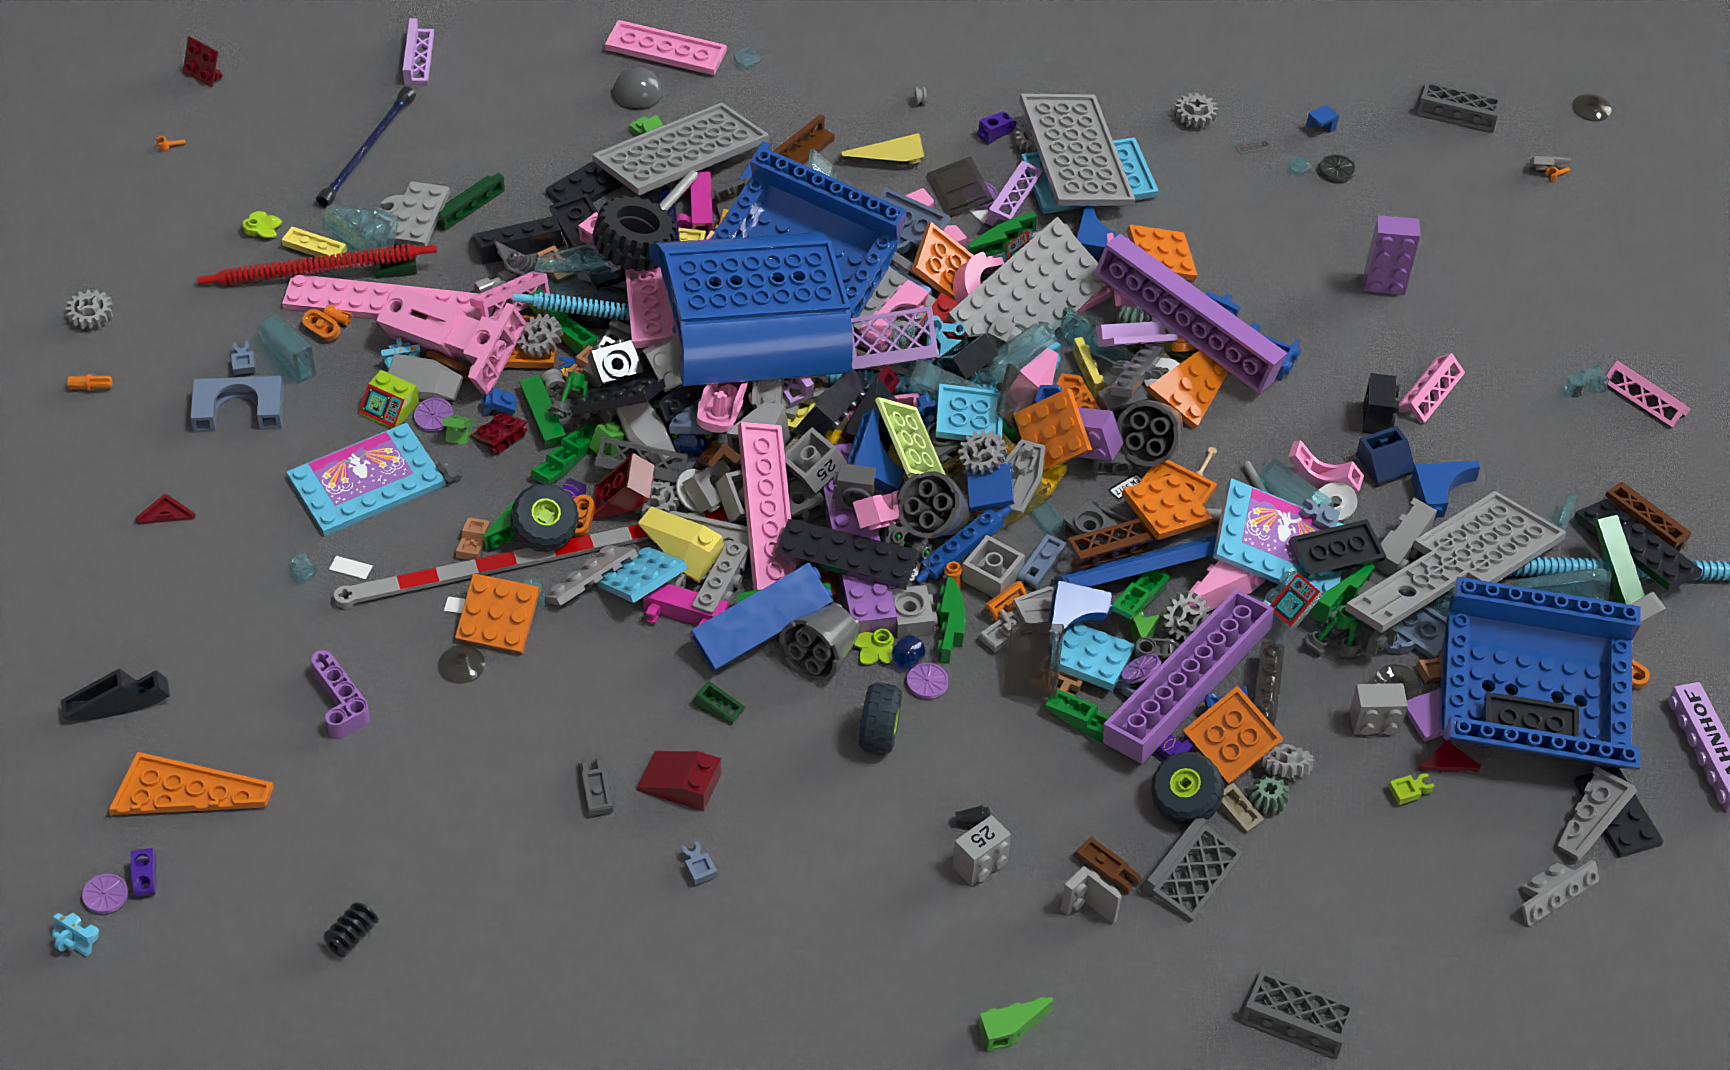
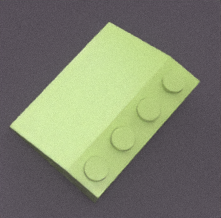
M880 397L876 398L875 401L908 478L910 479L917 473L921 474L931 471L945 475L918 409Z

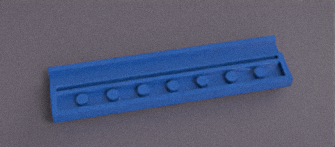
M1217 535L1119 559L1081 571L1054 576L1055 583L1063 581L1089 587L1210 556L1214 553Z

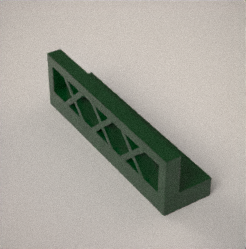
M496 173L492 177L487 175L448 201L443 210L438 213L439 219L436 225L442 230L447 231L505 191L504 176L500 173Z

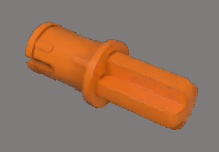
M88 374L87 376H69L67 384L69 390L88 389V391H92L93 388H111L113 380L110 376H92V374Z

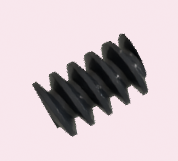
M359 902L352 903L350 909H347L343 916L337 919V923L332 924L330 930L324 933L323 937L327 946L337 956L341 958L346 957L344 949L351 951L353 946L350 942L358 944L360 942L358 936H366L363 928L371 930L373 928L371 922L378 923V916L368 906Z

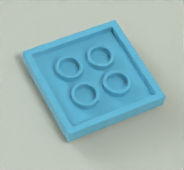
M939 384L935 437L967 441L966 436L973 437L974 431L977 434H981L982 429H984L986 434L993 430L994 435L1000 434L1002 439L1004 392Z
M651 547L641 549L638 552V556L633 560L630 558L621 562L622 567L619 569L604 572L602 574L603 579L598 581L597 585L600 589L634 603L688 568L685 561Z
M1076 623L1070 626L1049 659L1048 667L1112 691L1123 669L1134 654L1136 644L1090 628L1084 624Z

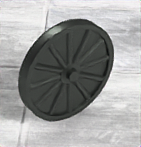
M1333 154L1321 160L1320 172L1329 180L1343 182L1350 180L1355 174L1356 166L1346 156Z

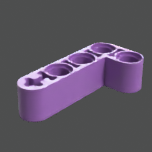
M320 650L314 653L311 659L314 675L336 705L325 715L328 734L332 738L341 739L369 723L368 704L329 651Z

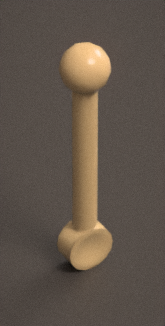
M1210 447L1208 449V455L1199 471L1195 472L1196 474L1203 476V471L1211 457L1216 455V448Z

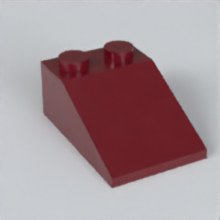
M632 453L595 484L593 495L595 511L592 520L636 510L642 504L647 503L652 496L651 485L654 480V464Z
M655 751L637 786V790L704 811L721 776V758L700 751Z

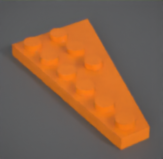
M1199 350L1144 390L1160 403L1170 405L1179 411L1182 415V421L1194 429L1199 425L1229 371Z
M137 752L109 808L110 815L262 808L266 807L274 790V784L265 780Z

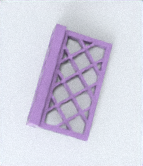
M931 306L851 318L853 370L857 371L883 367L884 365L890 366L940 358ZM921 312H927L928 321L924 327L914 321ZM908 314H914L912 318L907 316ZM902 315L909 319L903 330L893 324L896 318ZM877 319H883L888 323L882 333L872 327ZM862 322L867 326L861 336L854 332L853 323ZM912 322L921 328L915 339L905 333ZM890 326H893L900 332L894 342L884 336ZM870 329L879 335L873 345H870L863 339ZM923 332H926L931 336L932 345L922 346L917 340ZM902 335H905L912 343L907 349L902 350L896 343ZM882 338L891 344L889 349L883 353L875 348ZM862 341L870 349L866 355L857 356L856 347Z

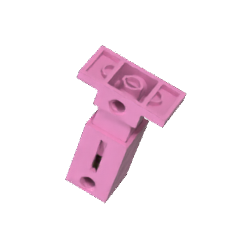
M395 285L388 294L387 301L383 309L379 311L376 320L393 340L400 337L401 343L410 342V346L419 344L420 350L426 352L432 350L437 353H443L453 360H456L458 357L471 362L472 366L468 377L482 395L488 394L491 388L495 386L527 324L516 307L509 303H506L504 309L500 311L497 321L482 316L479 321L466 316L460 307L399 285Z

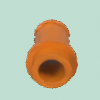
M327 305L323 312L345 326H348L352 318L350 312L337 309L335 305Z
M949 562L944 572L947 578L948 576L953 577L960 589L962 567L957 562Z

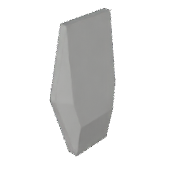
M401 354L394 355L388 373L416 385L419 400L441 398L455 401L463 380L461 375L435 360Z
M649 402L616 408L628 442L676 452L664 422ZM650 453L645 456L654 465L662 461L657 453Z
M1021 439L1005 459L1006 461L1003 462H1010L1012 466L1015 504L1009 505L1012 511L1023 514L1041 482L1046 451L1045 445Z
M1048 586L1013 599V603L1025 626L1048 625L1054 587Z

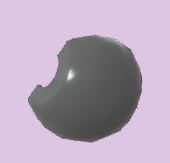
M645 67L626 69L618 76L614 84V99L624 108L625 106L648 108L658 102L663 95L661 80L657 74Z

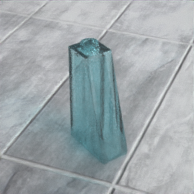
M277 315L257 323L260 339L297 384L316 376L312 346Z
M1036 322L998 348L997 352L999 355L994 358V363L977 371L982 383L996 386L999 382L1003 384L1057 340L1054 335V328L1049 323Z
M1276 458L1270 463L1265 464L1261 469V481L1269 494L1306 509L1308 508L1302 505V502L1306 499L1313 500L1316 506L1322 502L1334 509L1333 500Z

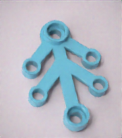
M933 315L936 340L939 342V356H941L961 341L947 339L942 331L952 332L954 335H962L965 332V326L960 322H954L953 324L943 323L938 316ZM928 317L924 320L923 327L927 323ZM958 325L960 327L959 332L956 331ZM924 332L927 335L926 346L932 345L931 336ZM935 359L923 361L927 363H932ZM938 361L932 373L935 378L944 379L947 374ZM939 369L942 370V374L940 376L938 375ZM978 375L971 380L963 379L961 382H966V384L974 383Z

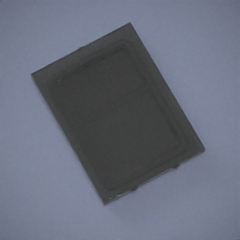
M971 156L927 173L940 202L950 218L994 201Z
M1011 623L1003 688L1004 696L1056 698L1064 624Z

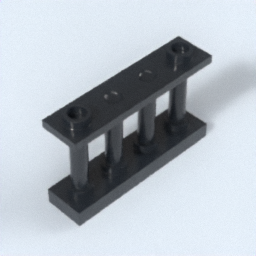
M681 384L667 392L662 389L648 402L653 408L661 409L665 420L668 421L702 397L703 390L707 384L683 386Z

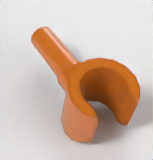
M165 136L156 138L157 146L162 152H166L173 146L186 145L185 140L167 141Z
M1548 167L1545 176L1551 175L1550 181L1555 182L1558 176L1570 172V168L1558 170L1556 167Z

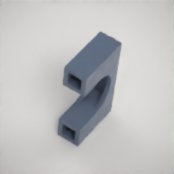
M282 376L194 379L191 407L193 431L216 432L217 413L220 407L230 400L239 398L249 399L258 404L257 418L260 430L282 429L284 401Z

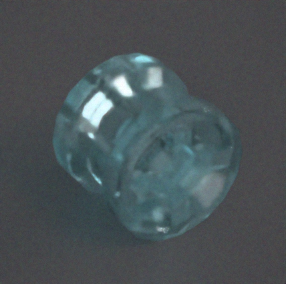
M306 554L296 555L288 564L290 571L295 574V578L301 583L311 580L317 573V568L313 563H310L311 560Z

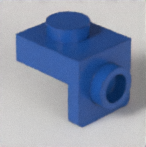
M492 387L488 394H484L481 400L483 415L488 416L492 409L512 416L516 411V395Z

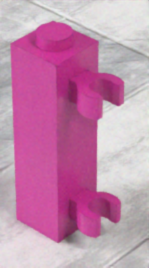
M697 172L698 178L680 196L691 194L692 216L679 214L678 228L706 231L707 238L710 231H713L710 172Z
M664 583L643 597L644 610L647 611L646 615H649L646 622L656 624L659 615L699 626L727 610L729 602L721 600L714 614L711 615L693 609L692 604L698 595L697 592Z

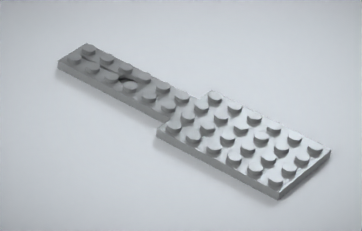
M1494 491L1415 539L1413 547L1422 552L1424 556L1349 601L1345 610L1382 633L1452 589L1457 577L1497 583L1563 541L1567 532ZM1411 590L1415 595L1407 597L1401 595L1399 591L1409 592Z

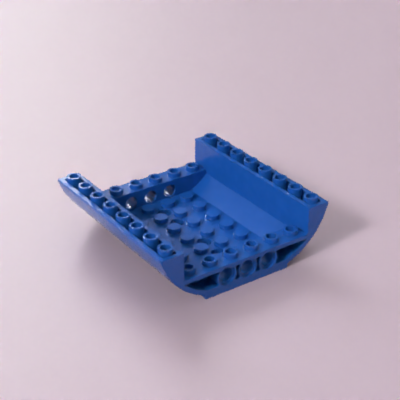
M760 146L750 160L751 178L710 239L823 233L828 240H831L850 304L851 318L859 317L889 269L903 231L906 210ZM799 276L793 277L797 281H803ZM772 278L775 282H783L779 278ZM735 280L730 281L734 285H740V283H738ZM716 282L709 283L714 287L720 286Z
M823 233L656 242L650 245L648 250L652 266H660L682 351L678 369L683 386L851 373L853 338L850 304L831 240H828ZM799 276L803 281H797L793 277ZM772 278H779L783 282H775ZM735 280L738 283H740V285H734L730 281ZM716 282L720 286L714 287L709 283Z
M1457 577L1450 600L1442 643L1439 722L1444 739L1633 771L1639 770L1640 747L1632 746V639L1640 628V606ZM1482 685H1490L1493 689L1491 693L1509 695L1506 693L1505 688H1511L1516 693L1514 696L1554 702L1551 699V696L1554 695L1561 699L1562 704L1575 706L1577 705L1574 703V700H1581L1585 706L1579 707V737L1484 722V696L1487 691L1482 688Z

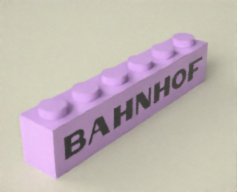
M1700 682L1674 686L1668 700L1669 706L1674 710L1679 726L1684 729L1688 743L1693 747L1697 755L1699 765L1705 770L1707 780L1717 794L1718 802L1722 804L1726 813L1730 812V739Z

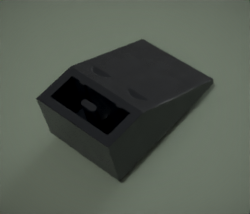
M875 377L869 386L868 391L843 431L853 442L862 415L871 409L880 412L875 401L876 398L880 397L897 402L895 396L878 377ZM880 413L879 435L887 453L893 441Z

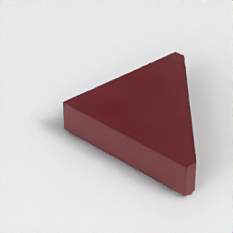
M165 493L140 513L135 520L140 525L194 520L196 517L193 511Z
M1447 740L1420 765L1419 770L1421 772L1425 770H1440V772L1470 770L1478 773L1481 765Z

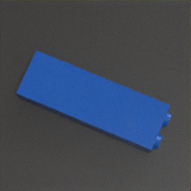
M807 563L693 628L689 635L712 673L779 636L782 629L792 620L831 605L833 602L831 599L833 598L832 593L819 580L821 576L815 567H811L810 563Z

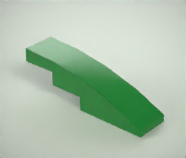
M1032 211L995 226L970 243L968 251L974 256L984 252L986 257L1006 252V245L1027 230L1029 233L1036 231V213Z
M587 423L562 438L561 446L549 452L546 456V461L531 470V477L541 483L552 484L565 475L592 451L589 445L596 427Z
M1056 689L1045 704V708L1085 735L1104 744V723L1111 716L1099 712L1098 705Z

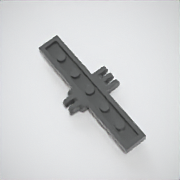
M1146 343L1142 345L1131 361H1116L1110 369V373L1119 377L1111 386L1110 395L1132 398L1145 379H1160L1164 374V369L1155 365L1164 355V347L1158 346L1156 343Z

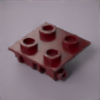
M188 36L183 72L213 87L214 81L221 80L223 76L221 71L216 69L219 51Z
M505 413L497 414L486 425L479 426L470 437L490 444V452L493 455L499 454L506 447H510L511 443L514 444L526 435L528 430L525 425L528 422Z

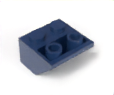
M1398 426L1360 438L1356 456L1377 485L1413 473L1414 461L1409 441Z

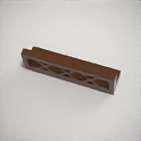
M819 114L773 152L804 165L835 141V134L824 128L825 116Z
M711 442L696 460V463L700 466L713 468L719 459L724 458L726 463L736 464L741 456L723 442Z
M1620 482L1606 492L1605 496L1669 545L1678 551L1684 549L1692 532L1627 484Z
M1140 518L1070 537L1066 541L1074 554L1070 566L1074 572L1148 552L1155 537ZM1139 526L1143 533L1138 534L1131 531V529ZM1115 532L1126 535L1125 539H1119L1112 535ZM1100 537L1107 540V544L1102 545L1095 542L1094 539ZM1080 542L1089 547L1080 551L1076 543Z

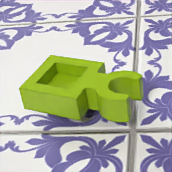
M1421 774L1416 780L1411 775L1389 782L1388 787L1398 805L1420 799L1422 793H1431L1434 784H1424L1423 782L1428 780L1429 775Z

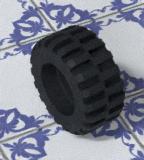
M629 196L615 197L611 201L609 200L604 203L600 208L592 240L599 254H603V258L607 261H612L613 265L624 267L623 269L627 270L635 269V271H642L645 269V271L660 267L652 266L648 250L650 245L656 242L674 241L676 226L672 217L669 216L665 209L662 210L660 205L653 204L648 199L643 200L636 196H633V198Z

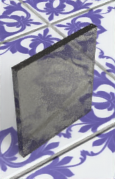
M1011 363L1007 364L995 414L1020 434L1013 414L1035 404L1039 387Z

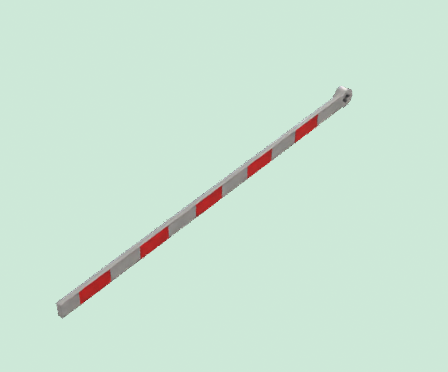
M724 506L710 513L708 509L701 513L699 511L688 513L723 522L729 521ZM637 524L571 538L564 547L552 552H538L525 548L352 586L344 585L335 590L334 600L337 607H341L343 610H350L357 602L472 578L473 573L487 575L599 551L608 545L622 546L650 540L651 538Z

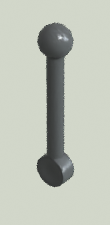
M1098 501L1092 503L1094 506L1099 507L1101 511L1125 522L1133 520L1131 517L1126 518L1101 506Z

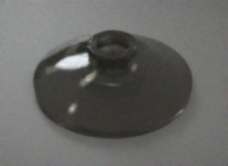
M1582 94L1576 97L1573 102L1574 112L1579 117L1588 121H1603L1610 116L1612 111L1610 103L1605 98L1595 94Z
M453 646L441 655L438 662L439 672L446 680L452 683H468L477 679L482 674L485 668V659L483 654L473 646Z
M1397 664L1387 665L1379 669L1375 675V684L1403 683L1407 701L1416 697L1420 692V678L1412 669Z

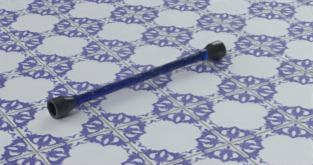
M404 86L401 89L392 109L349 161L347 166L333 183L321 190L316 196V202L319 206L323 208L331 206L339 187L399 111L411 104L415 99L416 93L412 88Z

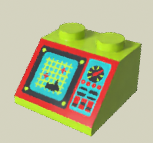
M380 370L369 382L358 413L360 416L389 429L400 426L419 404L417 386Z

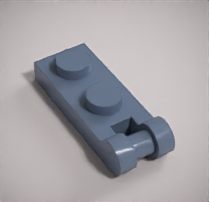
M1047 534L1019 572L1017 581H1021L1023 584L1026 582L1031 585V588L1038 590L1047 574L1065 551L1067 543ZM1030 572L1035 573L1036 576L1034 577L1030 575Z

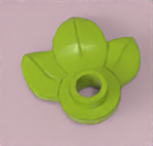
M264 211L253 212L248 219L242 222L245 234L249 236L260 235L264 238L277 237L273 229L282 225L281 219L273 215H267Z
M884 628L878 629L874 633L862 632L858 634V638L853 645L862 649L860 652V662L864 665H872L878 660L888 664L895 656V650L892 647L894 637L889 630Z

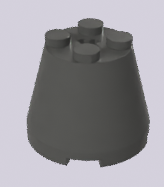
M1144 400L1132 404L1122 412L1117 421L1123 441L1121 449L1130 461L1138 465L1156 466L1167 461L1174 455L1180 444L1183 430L1181 413L1170 405L1152 400Z
M936 471L917 473L903 485L898 495L900 515L898 518L902 526L907 527L909 533L921 538L930 539L956 535L966 526L969 517L972 515L967 499L955 482L948 476Z
M833 603L792 620L782 629L779 643L783 644L787 655L785 658L786 662L796 673L809 681L813 678L823 680L824 682L829 681L839 672L856 642L860 623L838 603Z

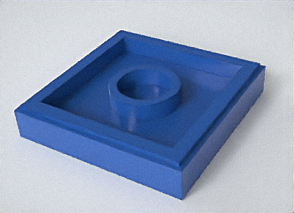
M1010 462L1000 464V469L992 468L993 473L987 470L984 475H981L980 471L975 475L971 469L967 471L969 508L971 511L1015 504L1012 466Z

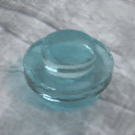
M1297 155L1291 160L1290 168L1296 173H1305L1309 170L1310 163L1307 157Z

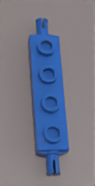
M1005 505L999 511L987 509L921 562L924 570L914 577L916 582L921 584L928 577L939 578L945 573L944 569L949 562H959L974 550L986 535L991 536L1005 525L1003 518L1012 512L1011 507Z

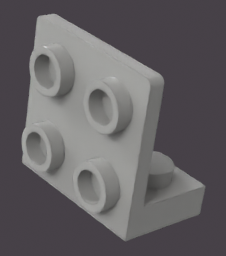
M1083 866L1065 883L1060 910L1068 916L1073 910L1078 911L1085 902L1114 924L1117 921L1122 896L1115 887L1109 886L1101 880L1097 873Z

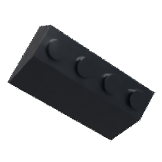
M556 216L472 234L483 265L503 260L497 252L498 249L494 243L495 241L524 255L537 253L554 245L556 248L562 247L561 228Z
M851 368V373L842 374L792 432L804 435L811 428H814L822 436L829 429L833 432L866 394L864 389L869 383Z

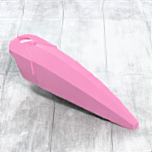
M749 381L707 384L698 403L696 419L698 425L710 432L718 433L727 432L732 429L742 408L743 397Z

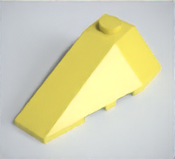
M919 133L841 152L842 156L909 161L910 164L921 162V158L925 157Z
M650 507L638 522L639 526L651 540L663 550V553L685 561L688 569L682 572V574L687 575V577L698 583L718 559L724 548L723 537L701 524L654 507Z

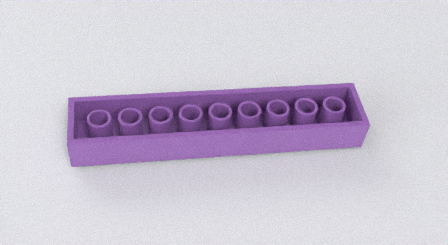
M1119 234L1106 244L1094 273L1096 276L1259 394L1274 382L1287 352L1122 234Z
M853 443L834 445L847 461ZM833 476L820 489V493L825 498V517L828 528L880 541L878 529L869 531L868 527L860 529L855 511L836 509V499H832L834 486L837 485H833ZM838 574L845 610L860 623L858 634L862 632L874 633L881 628L887 629L891 633H896L897 613L891 587Z
M1235 589L1104 723L1103 743L1143 764L1206 698V695L1226 677L1272 628L1274 608Z

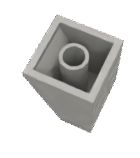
M764 402L735 424L732 429L727 431L729 447L740 455L739 423L781 425L785 448L790 438L785 405ZM741 458L736 464L732 463V466L742 467Z

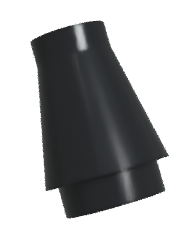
M983 805L955 812L957 826L975 827L990 816V808L983 807Z

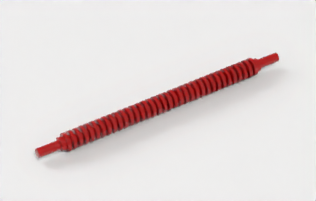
M404 244L402 249L400 245H397L396 250L394 246H391V251L389 247H385V251L383 247L380 248V252L378 248H375L374 252L373 249H369V254L367 250H364L363 253L360 250L358 255L356 251H353V256L351 252H347V256L346 253H342V257L340 253L336 254V257L335 254H331V259L329 255H326L325 258L320 256V260L318 256H315L314 259L309 257V261L308 258H304V262L302 258L298 259V262L297 259H293V264L291 260H287V263L282 261V265L278 261L276 264L271 262V266L269 263L265 265L260 264V267L258 264L255 266L249 265V268L244 266V270L242 266L238 267V270L237 267H234L233 272L231 268H228L227 271L222 269L218 274L198 276L197 281L198 285L216 282L228 285V281L230 285H233L234 282L239 284V280L241 283H245V281L248 283L250 278L252 282H255L256 279L261 281V277L262 280H266V278L270 280L272 276L273 279H277V274L279 278H283V275L288 277V273L290 277L293 274L297 276L299 271L301 275L305 273L310 274V270L314 274L315 269L317 273H321V269L322 272H326V268L329 272L332 271V268L333 271H336L337 266L339 270H342L343 267L348 269V265L351 269L353 264L355 268H359V263L360 267H364V262L366 266H370V262L372 266L375 265V261L377 265H380V260L382 264H386V260L387 263H391V259L393 263H396L397 258L399 262H402V257L404 261H407L408 257L409 260H413V258H417V255L437 253V245L416 247L415 245L407 244L406 248Z

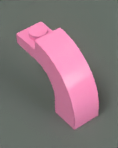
M981 252L962 264L956 271L953 279L955 301L958 303L962 302L980 286L981 275L994 273L1004 264L1002 257H986L985 253Z
M1301 440L1293 442L1288 458L1295 465L1293 475L1300 482L1317 491L1324 485L1334 482L1347 484L1355 492L1360 490L1364 475L1353 461L1340 465L1326 464L1316 459Z

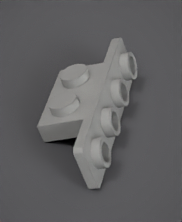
M732 540L727 541L692 604L693 609L712 615L721 600L728 601L730 605L735 588H739L743 577L740 575V565L748 552V546Z
M1590 860L1576 870L1556 863L1523 884L1524 894L1533 897L1522 904L1525 924L1531 926L1597 883L1599 875L1596 862Z

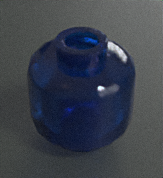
M678 434V438H674L675 451L688 454V458L700 457L706 449L705 434Z
M912 635L902 637L892 649L894 662L904 669H912L925 656L924 644L919 638Z

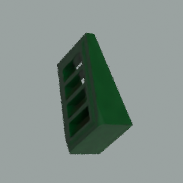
M402 257V262H399L397 258L396 263H393L391 259V263H387L386 260V264H382L380 260V265H377L375 261V278L417 274L416 258L409 260L408 257V260L404 261Z
M709 680L695 695L692 702L698 708L730 724H733L746 708ZM715 699L719 701L717 704L713 703ZM723 703L727 705L724 710L720 708ZM731 708L735 709L732 715L728 713Z

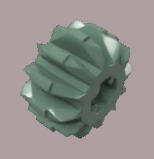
M1126 305L1120 308L1117 316V324L1153 322V316L1145 310Z
M1264 774L1261 779L1256 778L1250 787L1249 801L1256 810H1263L1264 815L1270 812L1274 816L1277 811L1282 812L1285 809V805L1288 804L1290 798L1288 794L1289 786H1284L1283 779L1277 781L1274 775L1271 779H1268Z

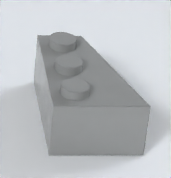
M1413 498L1410 502L1409 513L1400 516L1399 521L1401 523L1394 531L1390 530L1381 543L1387 557L1384 561L1373 563L1375 568L1389 576L1408 566L1411 558L1416 559L1420 551L1413 547L1414 540L1432 529L1437 510L1416 498Z

